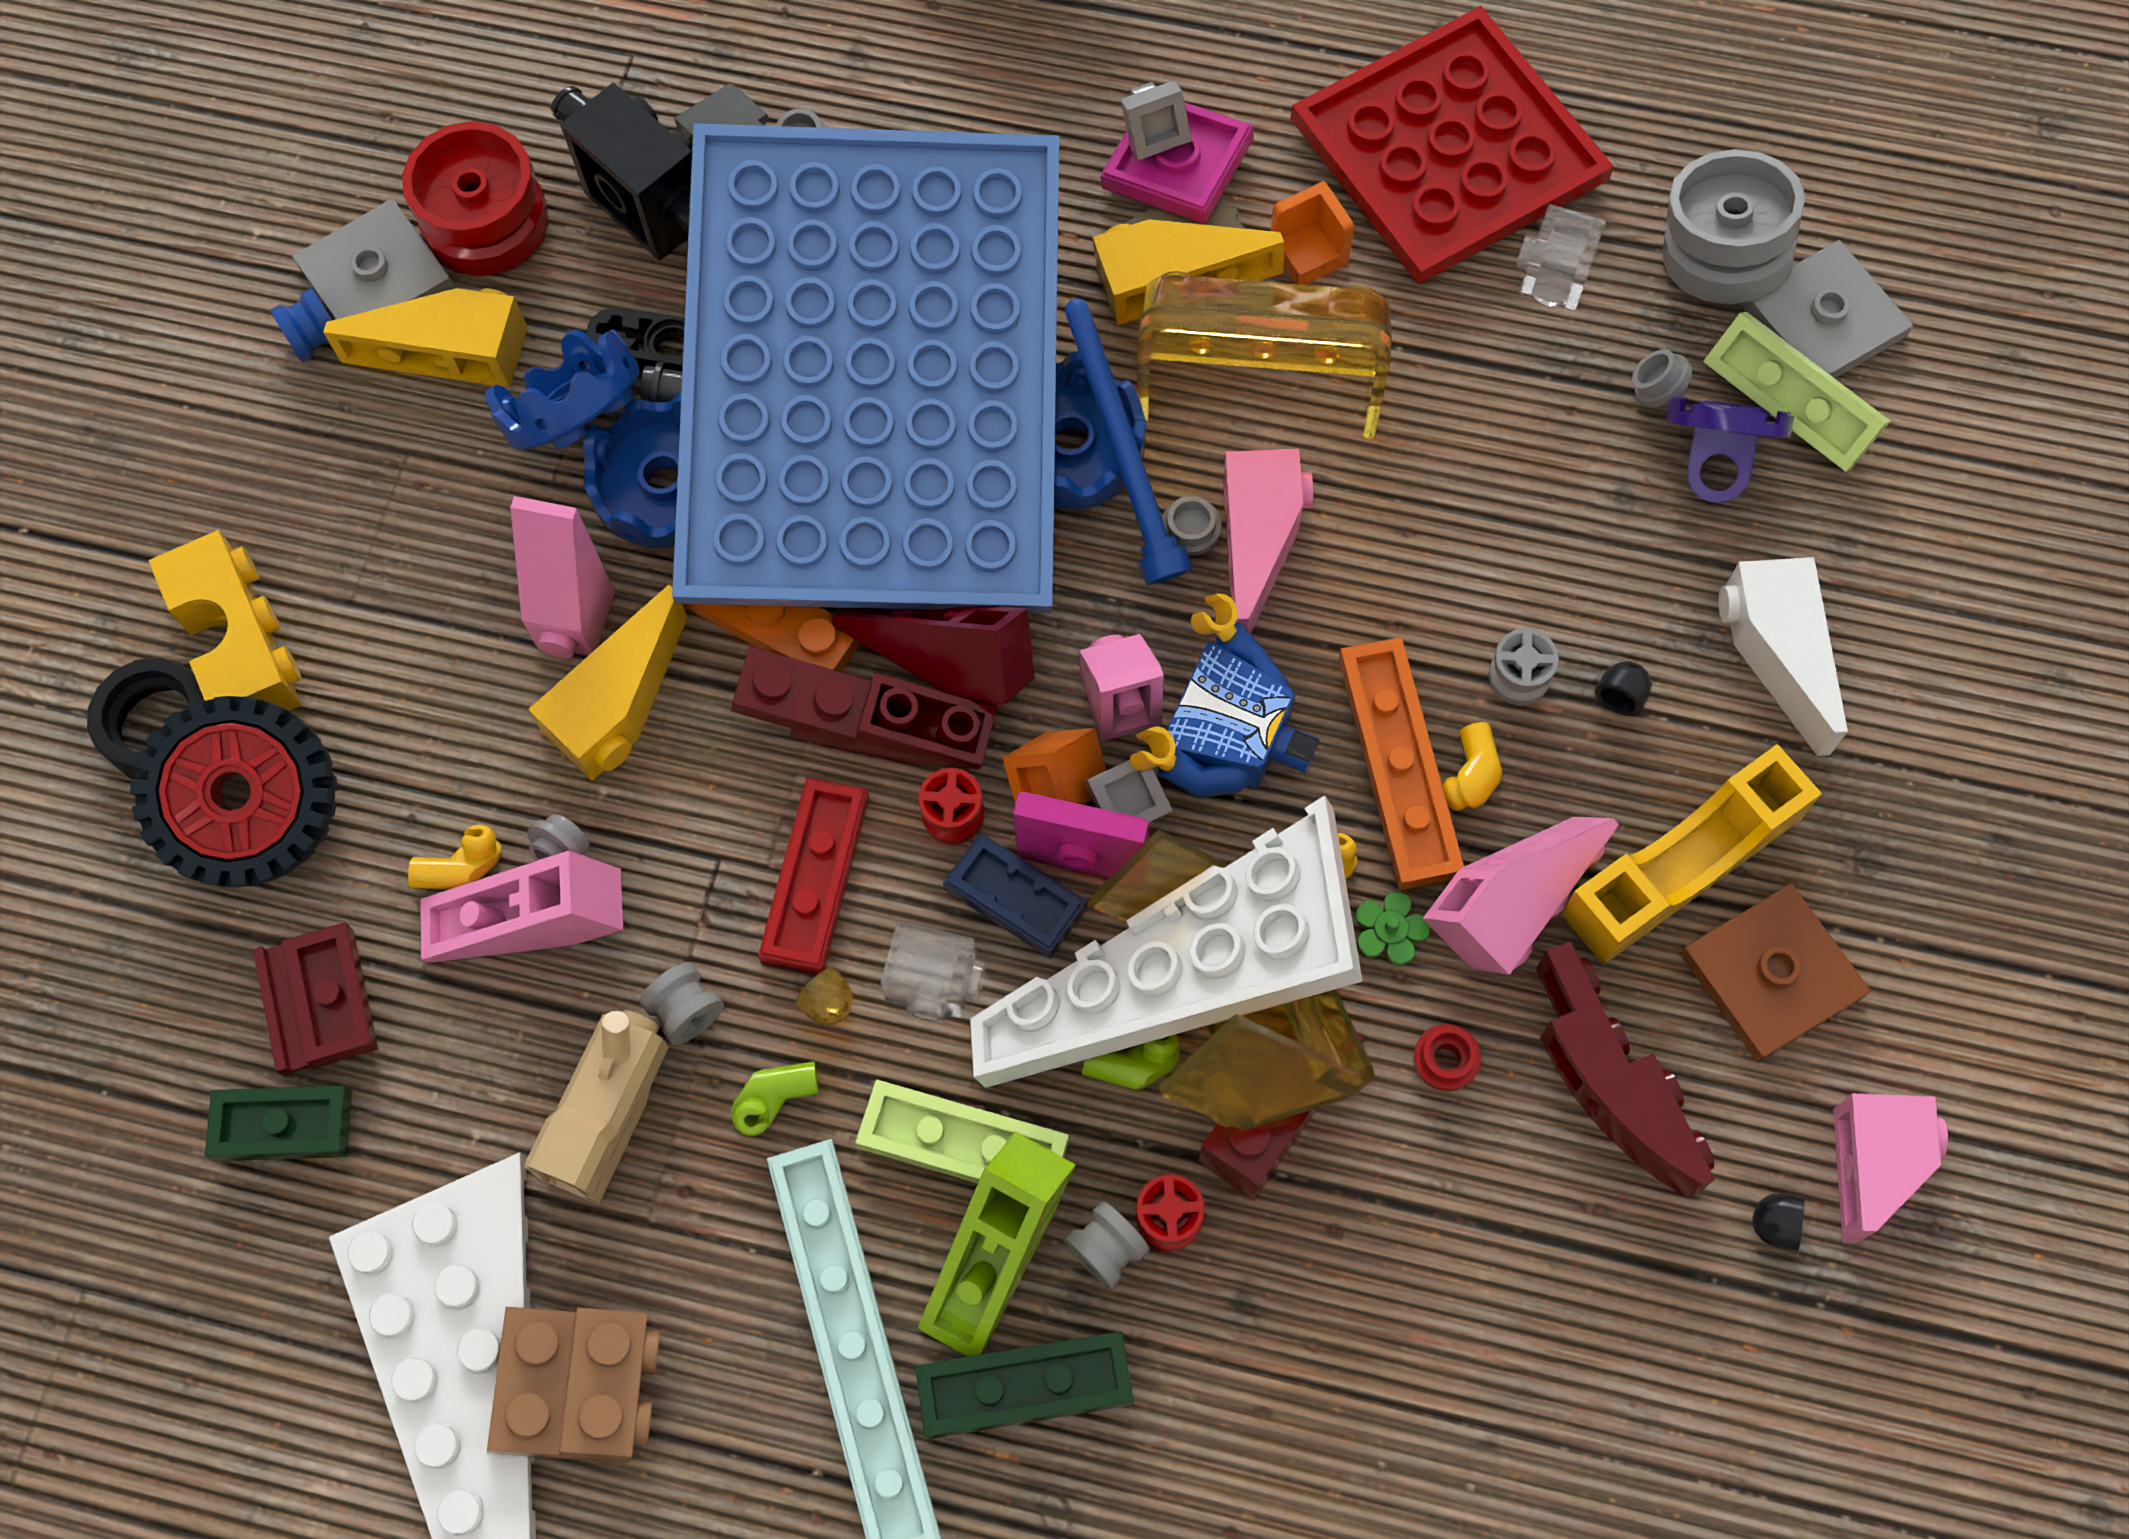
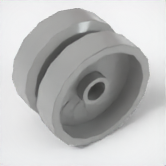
M1732 149L1713 152L1688 163L1674 178L1669 196L1666 218L1667 227L1662 251L1667 275L1682 291L1707 302L1728 305L1751 302L1776 291L1791 274L1806 198L1800 178L1784 162L1764 153Z

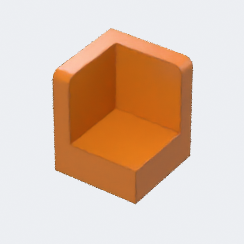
M1325 180L1273 206L1270 231L1280 232L1284 240V268L1298 288L1348 264L1354 224Z
M1096 728L1046 732L1002 757L1015 804L1018 793L1028 792L1084 805L1092 800L1084 781L1106 771Z

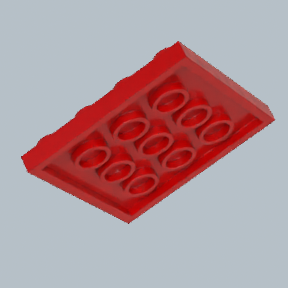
M1482 6L1293 104L1291 109V121L1418 285L1609 181L1614 168L1613 164Z

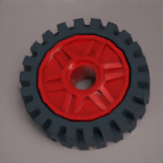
M221 696L210 700H200L187 705L188 708L181 712H174L163 720L166 724L160 730H153L145 741L149 744L145 752L138 753L134 767L138 768L136 779H131L130 794L135 795L136 806L131 808L134 820L140 822L143 831L140 834L145 843L155 849L157 852L155 856L165 865L173 867L178 871L177 873L204 884L221 887H247L270 882L290 873L316 852L314 849L320 842L324 841L329 831L328 825L331 817L335 815L337 803L334 802L335 791H338L337 778L333 775L332 771L333 762L328 751L321 744V739L304 721L276 704L260 699L239 696ZM241 774L250 785V797L244 806L232 810L222 800L221 790L224 782L229 777Z

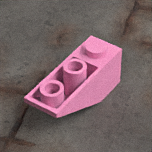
M1572 817L1459 869L1423 917V920L1472 970L1510 975L1515 968L1524 963L1530 956L1533 942L1549 920L1565 908L1569 901V893L1584 872L1596 864L1603 856L1605 844L1619 824L1614 818Z

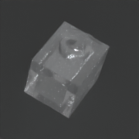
M1549 204L1538 236L1527 233L1521 247L1515 268L1525 270L1526 273L1519 294L1535 298L1538 302L1547 306H1562L1576 311L1606 221Z
M897 922L880 984L886 1002L906 1006V1013L925 1021L943 1022L945 1015L962 1019L967 999L978 1000L985 976L986 963L977 961L978 956L974 938Z

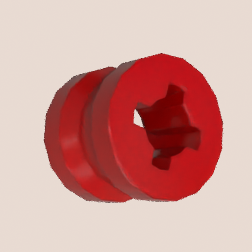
M954 767L943 768L930 774L921 784L918 794L919 808L922 814L923 825L928 834L938 842L949 845L961 844L974 838L982 828L985 818L981 787L975 777L962 769ZM961 807H963L964 809L959 814L955 815L954 818V812L958 811Z
M1165 1174L1157 1176L1145 1184L1137 1200L1136 1223L1138 1231L1146 1243L1158 1250L1173 1252L1184 1249L1194 1242L1201 1231L1204 1219L1205 1204L1202 1193L1192 1181L1181 1175Z

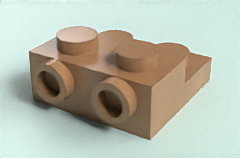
M506 1307L487 1454L630 1463L633 1445L647 1446L652 1402L638 1401L641 1373H655L658 1353L659 1331L646 1330L648 1313L577 1307L576 1312Z

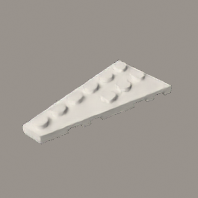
M1324 795L1305 807L1308 815L1284 831L1277 834L1274 828L1253 840L1252 843L1255 849L1225 868L1213 865L1126 920L1129 928L1100 946L1094 940L1074 953L1077 961L1049 979L1045 980L1035 977L970 1018L974 1078L987 1088L1363 982L1334 808Z
M521 1152L329 1237L432 1539H536V1513L532 1510L531 1463H534V1457L487 1454L505 1308H530V1288L527 1287L525 1244L529 1243L528 1217L525 1216L524 1181H527V1169L524 1167L526 1157Z

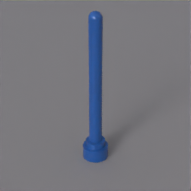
M1072 299L1065 307V314L1145 542V546L1140 548L1144 559L1138 563L1146 586L1181 576L1193 570L1186 547L1184 545L1178 546L1175 536H1168L1090 308L1083 299Z

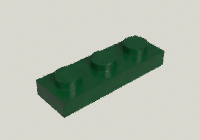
M1122 1331L915 1366L924 1437L926 1440L1134 1405Z

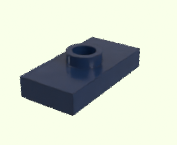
M981 832L943 882L945 891L1050 959L1087 909V900Z

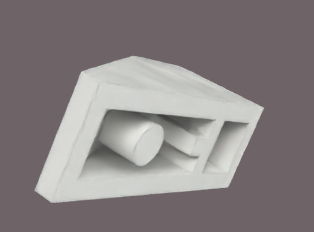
M1814 557L1738 562L1726 586H1722L1719 591L1718 604L1721 620L1723 623H1730L1734 646L1817 756L1831 755L1847 734L1848 729Z

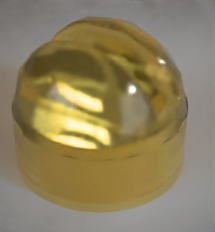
M830 967L818 974L804 987L797 996L795 1004L808 1018L820 1025H834L843 1021L850 1012L853 994L843 976L834 967Z

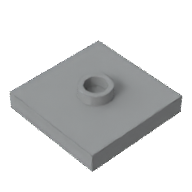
M393 198L292 256L334 319L455 289L449 275Z
M1840 240L1792 266L1791 274L1776 291L1756 301L1740 303L1746 312L1833 378H1837L1906 338L1913 328V324Z

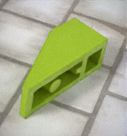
M1017 1132L1010 1137L983 1170L917 1329L967 1357L983 1354L1054 1216L1076 1164Z

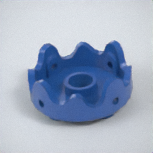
M576 329L567 332L561 341V350L564 357L563 363L553 369L529 368L524 374L526 389L516 399L505 387L495 385L485 391L486 401L493 413L491 416L512 447L519 450H529L552 442L556 449L564 448L586 433V423L601 413L610 414L617 411L634 398L635 395L631 387L639 376V365L615 330L612 329L600 335L598 345L586 333Z
M1074 351L1069 353L1062 362L1056 364L1055 437L1065 429H1077L1082 431L1088 439L1077 449H1064L1055 443L1054 508L1082 509L1096 506L1115 497L1125 488L1079 352ZM1114 379L1139 453L1143 459L1146 443V419L1138 394L1130 381L1125 380L1122 382Z
M677 393L673 400L669 402L658 403L646 400H633L625 406L622 416L611 427L603 429L593 425L587 430L584 437V487L592 506L601 522L616 536L635 545L648 548L675 547L678 479L671 486L661 489L648 485V480L655 471L661 468H672L678 471L681 393Z

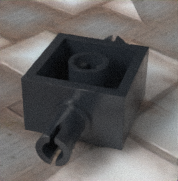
M614 82L591 100L583 95L578 87L569 86L561 90L552 102L551 111L557 120L562 121L560 126L584 193L660 262L688 239L692 143L679 130L670 132L659 123L656 113L642 97L636 95L634 98H631Z

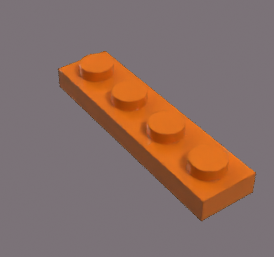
M1399 637L1341 648L1339 663L1398 890L1451 881L1459 869L1464 867L1403 639Z

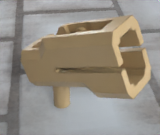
M623 1010V1012L611 1011L607 1014H602L557 1109L546 1119L524 1164V1167L539 1180L591 1203H600L643 1113L651 1084L669 1049L664 1039L657 1035L660 1026L656 1022L629 1010Z

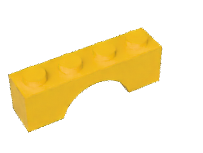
M1776 744L1728 779L1703 805L1667 834L1639 852L1631 855L1626 853L1576 889L1561 915L1602 965H1605L1801 821L1822 793L1784 750Z

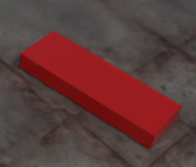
M806 777L758 953L761 963L824 975L870 798L868 789Z

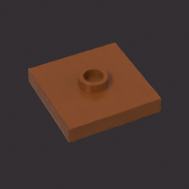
M1792 883L1685 946L1680 952L1682 958L1757 1063L1862 1000L1871 992Z

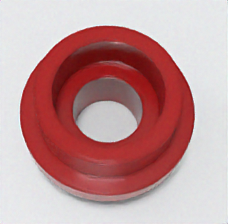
M1441 1024L1431 1027L1421 1035L1414 1049L1413 1061L1418 1075L1427 1085L1441 1091H1456L1466 1087L1476 1077L1481 1065V1051L1477 1041L1468 1031L1456 1025ZM1441 1049L1452 1051L1457 1056L1458 1066L1453 1069L1441 1068L1435 1061V1053Z

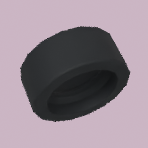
M160 657L134 660L114 670L97 687L88 706L87 730L95 749L128 778L136 779L138 768L134 767L138 753L145 752L132 751L122 741V726L128 712L141 699L161 691H178L186 697L188 704L204 700L194 673L179 662Z

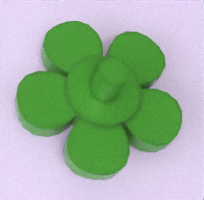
M1391 892L1387 894L1384 900L1383 909L1377 902L1372 900L1364 901L1358 907L1355 916L1356 922L1366 930L1359 935L1357 946L1364 956L1368 958L1379 957L1386 946V956L1391 964L1401 966L1413 960L1415 948L1412 943L1425 941L1429 935L1430 926L1423 920L1424 915L1412 914L1407 917L1412 903L1409 896L1401 892Z

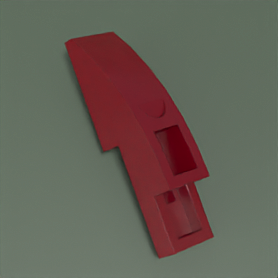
M749 646L732 701L731 711L791 728L790 737L822 746L908 763L980 769L996 707L879 673H874L872 681Z
M1571 941L1546 950L1536 967V971L1558 1018L1550 1020L1539 1038L1557 1072L1578 1103L1597 1126L1629 1158L1657 1180L1686 1198L1700 1193L1715 1180L1710 1171L1714 1169V1159L1705 1138L1700 1132L1691 1131L1680 1109L1684 1105V1098L1675 1076L1669 1069H1661L1654 1054L1630 1063L1628 1062L1626 1055L1629 1054L1630 1048L1626 1034L1616 1018H1607L1597 997L1601 989L1595 969L1586 957L1579 959Z

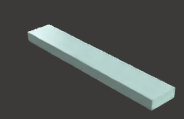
M832 1139L767 1158L866 1539H942L835 1145Z

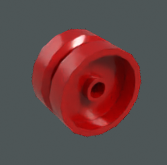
M476 121L452 124L426 136L409 154L402 173L404 198L418 222V227L425 242L439 262L457 273L480 277L507 272L527 261L542 244L549 224L547 202L535 178V171L529 155L516 136L493 124Z

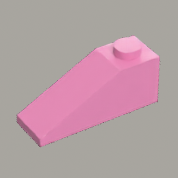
M1299 449L1225 451L1223 490L1230 597L1236 603L1238 610L1236 623H1241L1250 634L1299 533L1302 509L1313 507L1312 473L1301 472Z
M514 496L510 511L521 620L533 642L542 652L564 659L572 658L574 654L589 656L598 648L615 590L577 508Z
M566 851L420 899L421 960L432 963L572 946L622 931L621 868L572 851Z

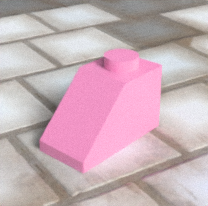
M1141 634L1126 638L1121 635L1105 636L1090 644L1089 648L1079 650L1080 676L1101 742L1161 725L1164 675L1158 660Z
M1852 1093L1833 1108L1843 1243H1858L1877 1232L1942 1165L1941 1159L1945 1157L1948 1148V1130L1945 1120L1937 1118L1935 1096Z

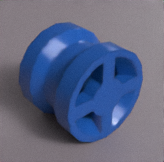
M312 288L301 293L299 302L289 307L278 305L270 309L271 314L301 363L313 356L315 348L324 343L330 345L323 331L326 322L332 321Z

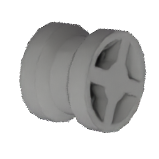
M1528 628L1514 630L1502 638L1497 645L1488 673L1490 687L1497 697L1506 703L1522 706L1531 705L1545 695L1550 687L1551 679L1556 673L1559 662L1557 648L1552 640L1540 631ZM1514 666L1521 671V677L1512 669Z
M691 962L678 964L665 971L646 988L639 1001L649 1016H658L664 1023L662 1032L672 1045L686 1043L698 1036L718 1018L724 1008V1003L716 992L705 991L701 986V975Z
M1104 1201L1093 1210V1220L1083 1230H1072L1063 1239L1067 1248L1101 1284L1110 1290L1121 1280V1270L1130 1261H1140L1150 1251L1147 1243L1118 1211Z

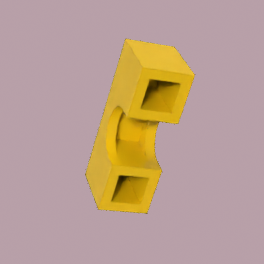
M216 530L148 560L168 611L191 636L214 626H228L224 639L215 649L189 661L204 700L221 696L250 697L276 704L288 711L302 705L293 685L294 682L302 679L300 671L287 647L282 646L278 648L272 632L279 630L280 624L266 597L263 595L257 598L251 583L260 578L251 557L243 546L233 549L221 532Z

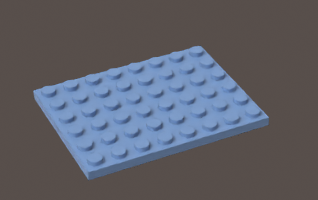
M693 124L672 598L675 603L882 609L915 608L922 610L1004 606L1026 608L1028 612H1052L1059 136Z

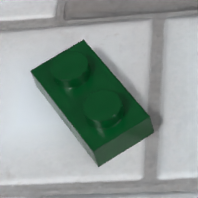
M344 1085L211 1090L204 1156L214 1162L347 1157L352 1091Z

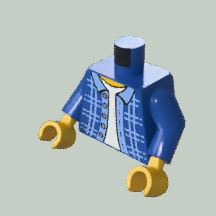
M1219 593L1206 596V603L1215 610V623L1205 612H1198L1192 615L1191 626L1194 631L1202 635L1215 633L1218 636L1216 644L1210 641L1207 642L1167 730L1156 726L1136 734L1139 740L1146 742L1150 746L1152 754L1146 751L1132 754L1130 756L1131 766L1141 772L1158 767V773L1161 777L1196 798L1239 793L1244 788L1251 790L1259 789L1271 761L1306 774L1317 750L1320 738L1288 726L1296 694L1289 688L1288 680L1261 645L1241 623H1236L1238 610L1233 599L1226 594Z

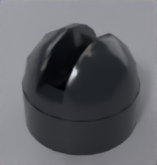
M1632 661L1619 662L1604 672L1595 688V695L1599 702L1609 710L1624 716H1637L1641 713L1650 696L1652 682L1649 673L1640 664Z
M1787 1193L1770 1194L1757 1204L1752 1220L1754 1230L1761 1240L1776 1248L1799 1251L1804 1217V1196Z

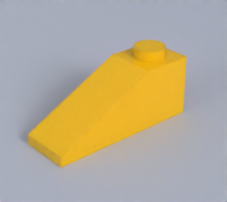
M1148 219L1132 225L1126 223L1111 227L1103 234L1092 237L1096 269L1117 326L1284 273V240L1280 232Z
M455 288L328 321L323 333L341 363L492 386L500 385L510 388L528 327L514 296H508L504 292L490 288L481 289L480 291Z
M670 584L528 709L541 732L591 781L603 771H611L617 768L630 754L632 745L640 737L688 617L683 604L674 602L672 598L673 587Z

